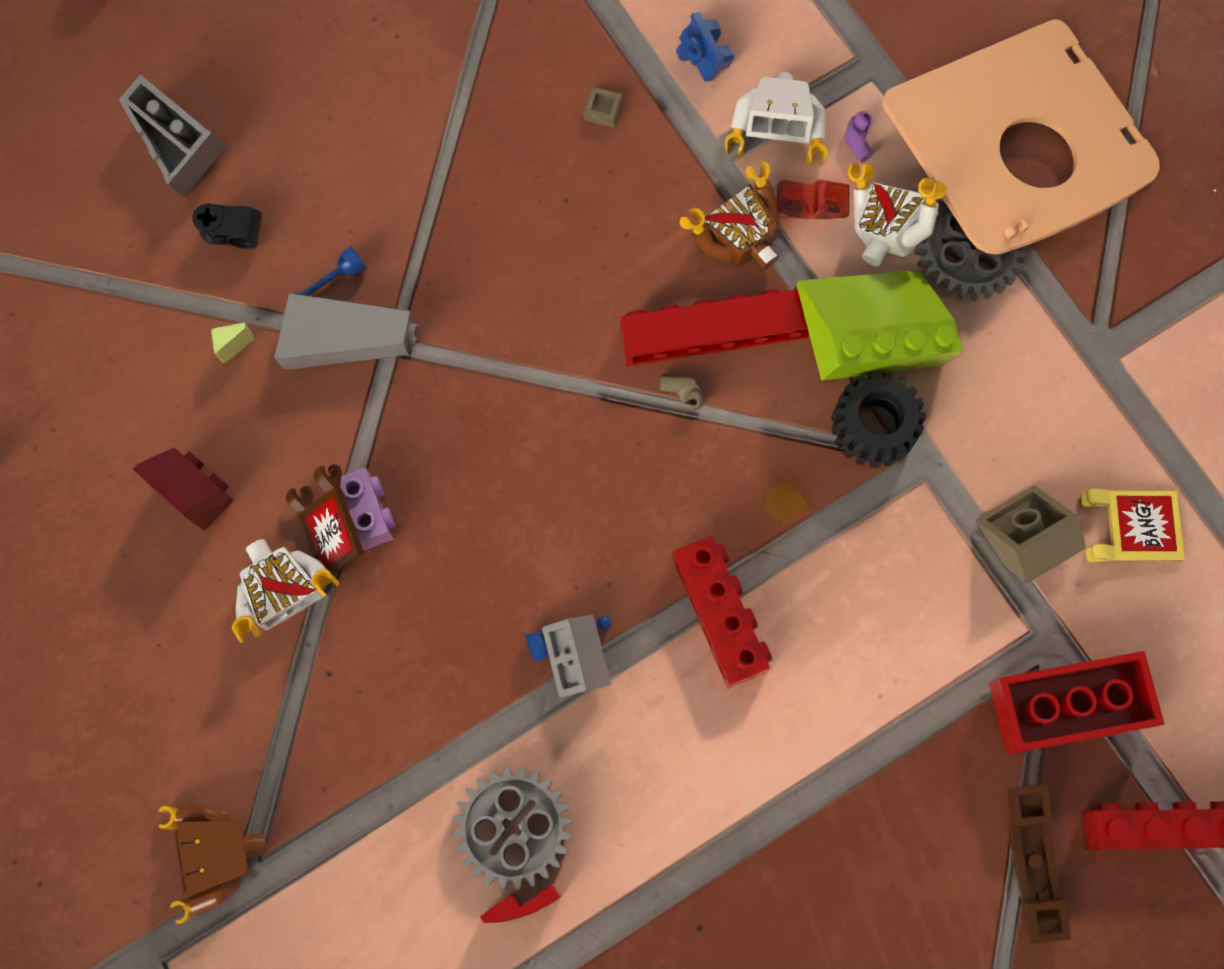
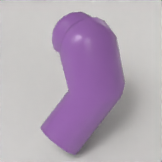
M865 111L858 112L856 116L850 119L845 133L846 143L861 163L870 159L874 154L865 140L869 127L872 125V117Z

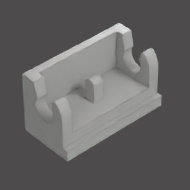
M593 614L569 618L542 627L559 698L611 685Z

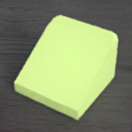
M244 322L211 330L214 352L222 363L231 360L255 340L254 334Z

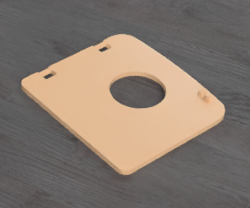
M1050 20L887 90L882 99L885 111L928 177L933 178L934 183L942 182L945 184L947 191L943 200L969 240L976 248L985 253L1003 254L1075 226L1148 186L1156 178L1160 170L1156 152L1148 140L1142 137L1134 125V120L1090 58H1087L1070 28L1060 20ZM1072 50L1080 62L1074 64L1066 51ZM1022 122L1040 123L1058 132L1072 151L1074 165L1070 178L1065 183L1052 188H1038L1018 180L1009 172L1001 158L1000 140L1003 132L1009 127ZM1127 129L1136 143L1130 145L1121 131Z

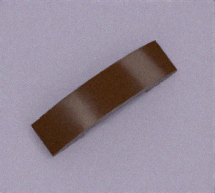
M1039 784L1008 788V814L1013 862L1021 905L1031 942L1035 944L1071 939L1066 901L1060 896L1049 823H1053L1048 785Z

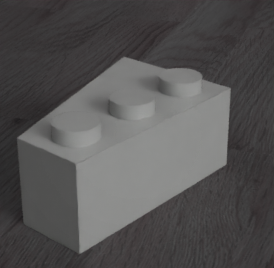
M142 75L137 77L119 99L136 131L146 143L151 157L157 162L164 174L165 181L183 197L190 192L227 148L211 132Z

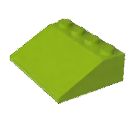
M920 270L800 280L796 283L821 381L861 375L866 376L871 372L883 374L885 372L891 373L942 367L963 352L954 318Z

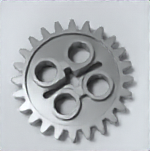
M505 766L504 776L501 778L494 770H490V782L487 783L480 777L476 778L480 788L477 792L469 788L465 789L467 795L471 798L469 803L457 802V805L465 812L463 816H454L452 819L462 824V829L452 832V836L463 838V843L458 845L455 851H467L468 856L464 859L462 865L466 866L472 863L477 865L472 874L474 878L483 872L487 873L485 882L487 886L491 885L495 878H500V890L506 889L509 880H513L516 890H521L522 879L526 878L533 887L536 885L535 874L539 873L542 877L548 879L550 876L546 866L550 864L559 868L561 864L556 859V854H568L569 852L561 845L562 840L573 839V835L563 831L564 826L573 823V819L562 817V813L570 805H558L557 800L563 792L561 790L553 793L548 791L553 782L550 778L539 784L540 772L535 771L528 779L526 778L525 767L522 766L518 770L517 776H513L509 766ZM514 790L520 796V805L515 811L507 812L502 808L501 798L505 792ZM531 800L535 801L533 809L519 823L518 827L522 831L519 836L510 835L498 853L492 855L491 849L508 830L507 826L504 825L506 820L515 821L528 802ZM536 814H544L549 820V829L541 836L534 835L529 828V822ZM484 820H491L496 826V835L488 842L481 840L477 833L479 824ZM515 843L521 845L525 850V859L518 866L509 864L506 859L507 848Z

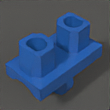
M701 12L691 14L690 24L679 36L681 44L676 49V54L679 60H690L693 66L697 65L706 82L713 80L719 70L729 67L734 59V54L730 46H717L716 42L721 35V28L717 20H704Z

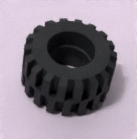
M871 372L867 379L861 375L855 379L853 385L849 383L845 387L832 414L831 421L834 422L831 430L832 435H837L835 440L837 447L844 446L846 448L844 455L848 459L854 455L858 458L856 463L863 466L865 461H869L870 467L878 468L884 462L886 467L893 465L896 459L898 461L903 459L913 448L924 429L922 424L926 420V412L920 411L924 406L922 398L915 399L914 396L917 390L913 385L909 389L904 386L907 381L904 378L899 377L898 381L892 379V373L885 372L883 377H878V372ZM866 406H879L886 409L895 420L896 431L888 435H877L868 431L859 419V410Z

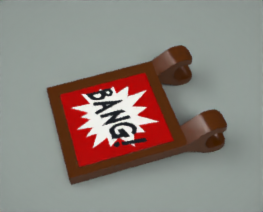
M337 464L328 467L330 476L326 474L324 466H320L315 470L314 478L326 494L313 504V492L309 486H303L299 490L302 498L297 495L295 488H291L286 493L288 504L299 514L314 558L320 560L331 574H334L364 554L340 487L342 471Z

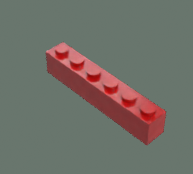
M797 287L794 290L782 292L779 289H769L763 291L760 295L747 297L745 294H737L728 297L727 300L718 302L704 299L695 302L692 306L685 307L667 305L660 308L659 311L647 313L644 310H634L628 312L626 316L620 317V332L626 367L810 338Z

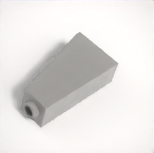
M289 293L274 358L282 369L291 370L409 355L411 344H416L418 338V324H415L410 311Z

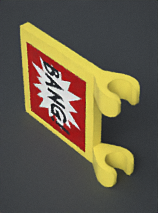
M1094 488L1081 494V504L1085 508L1108 506L1111 545L1096 544L1092 548L1086 549V559L1089 563L1110 561L1182 562L1185 560L1177 491H1109Z

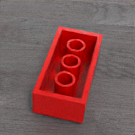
M1145 651L1011 675L989 682L1006 755L1165 725Z

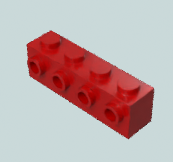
M713 535L672 552L673 563L727 689L767 673L770 670L768 663L773 661L770 650L765 641L759 643L754 632V629L758 628L756 618L750 608L744 609L739 597L744 595L743 589L736 575L730 577L725 565L729 562V558L723 544H716Z
M1224 801L1210 802V809H1197L1196 802H1172L1173 810H1159L1158 802L1134 803L1135 810H1121L1120 803H1097V811L1083 812L1086 850L1224 848Z

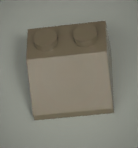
M1035 485L976 519L979 528L1005 567L1026 584L1086 549L1078 515Z

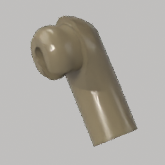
M667 374L661 375L660 391L677 393L684 405L692 411L698 410L704 405V393L693 378Z

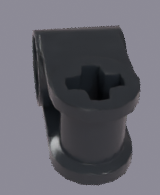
M206 203L194 210L192 222L196 229L199 230L205 242L212 245L235 246L242 249H254L257 247L262 213L257 209L247 206L234 207Z

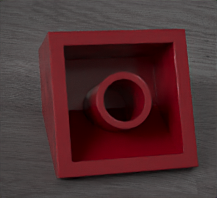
M174 447L138 463L133 468L141 478L182 515L204 531L233 501L225 493L229 486L215 473L208 478L200 470L204 464L190 451L183 455Z

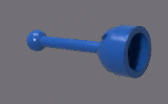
M350 246L339 255L337 260L338 268L303 292H296L294 294L309 296L341 273L347 276H354L367 268L352 246Z
M601 616L595 622L597 629L606 630L611 626V620L607 616ZM536 631L525 635L527 646L534 662L549 656L543 631Z

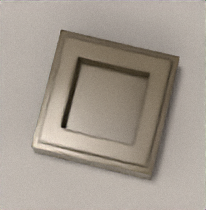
M592 86L583 112V120L615 128L623 103V94Z

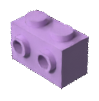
M366 467L343 475L340 487L363 551L393 540L390 529L396 527L389 507L383 509L379 499L380 496L384 495V491L378 476L372 477Z

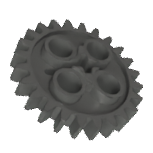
M940 201L932 235L919 243L914 251V254L922 256L917 266L928 267L924 275L925 279L934 276L937 280L933 288L936 289L944 284L947 286L945 295L948 296L953 290L958 291L959 300H962L966 293H970L973 302L978 299L981 292L986 299L991 298L994 290L1001 294L1006 288V284L1011 286L1016 279L1015 275H1019L1024 266L1021 263L1027 257V253L1021 250L1025 246L998 255L983 252L976 248L969 240L948 206L943 201ZM950 225L958 226L962 232L954 231ZM945 255L954 257L958 263L949 262ZM978 262L986 263L990 266L991 270L983 269Z

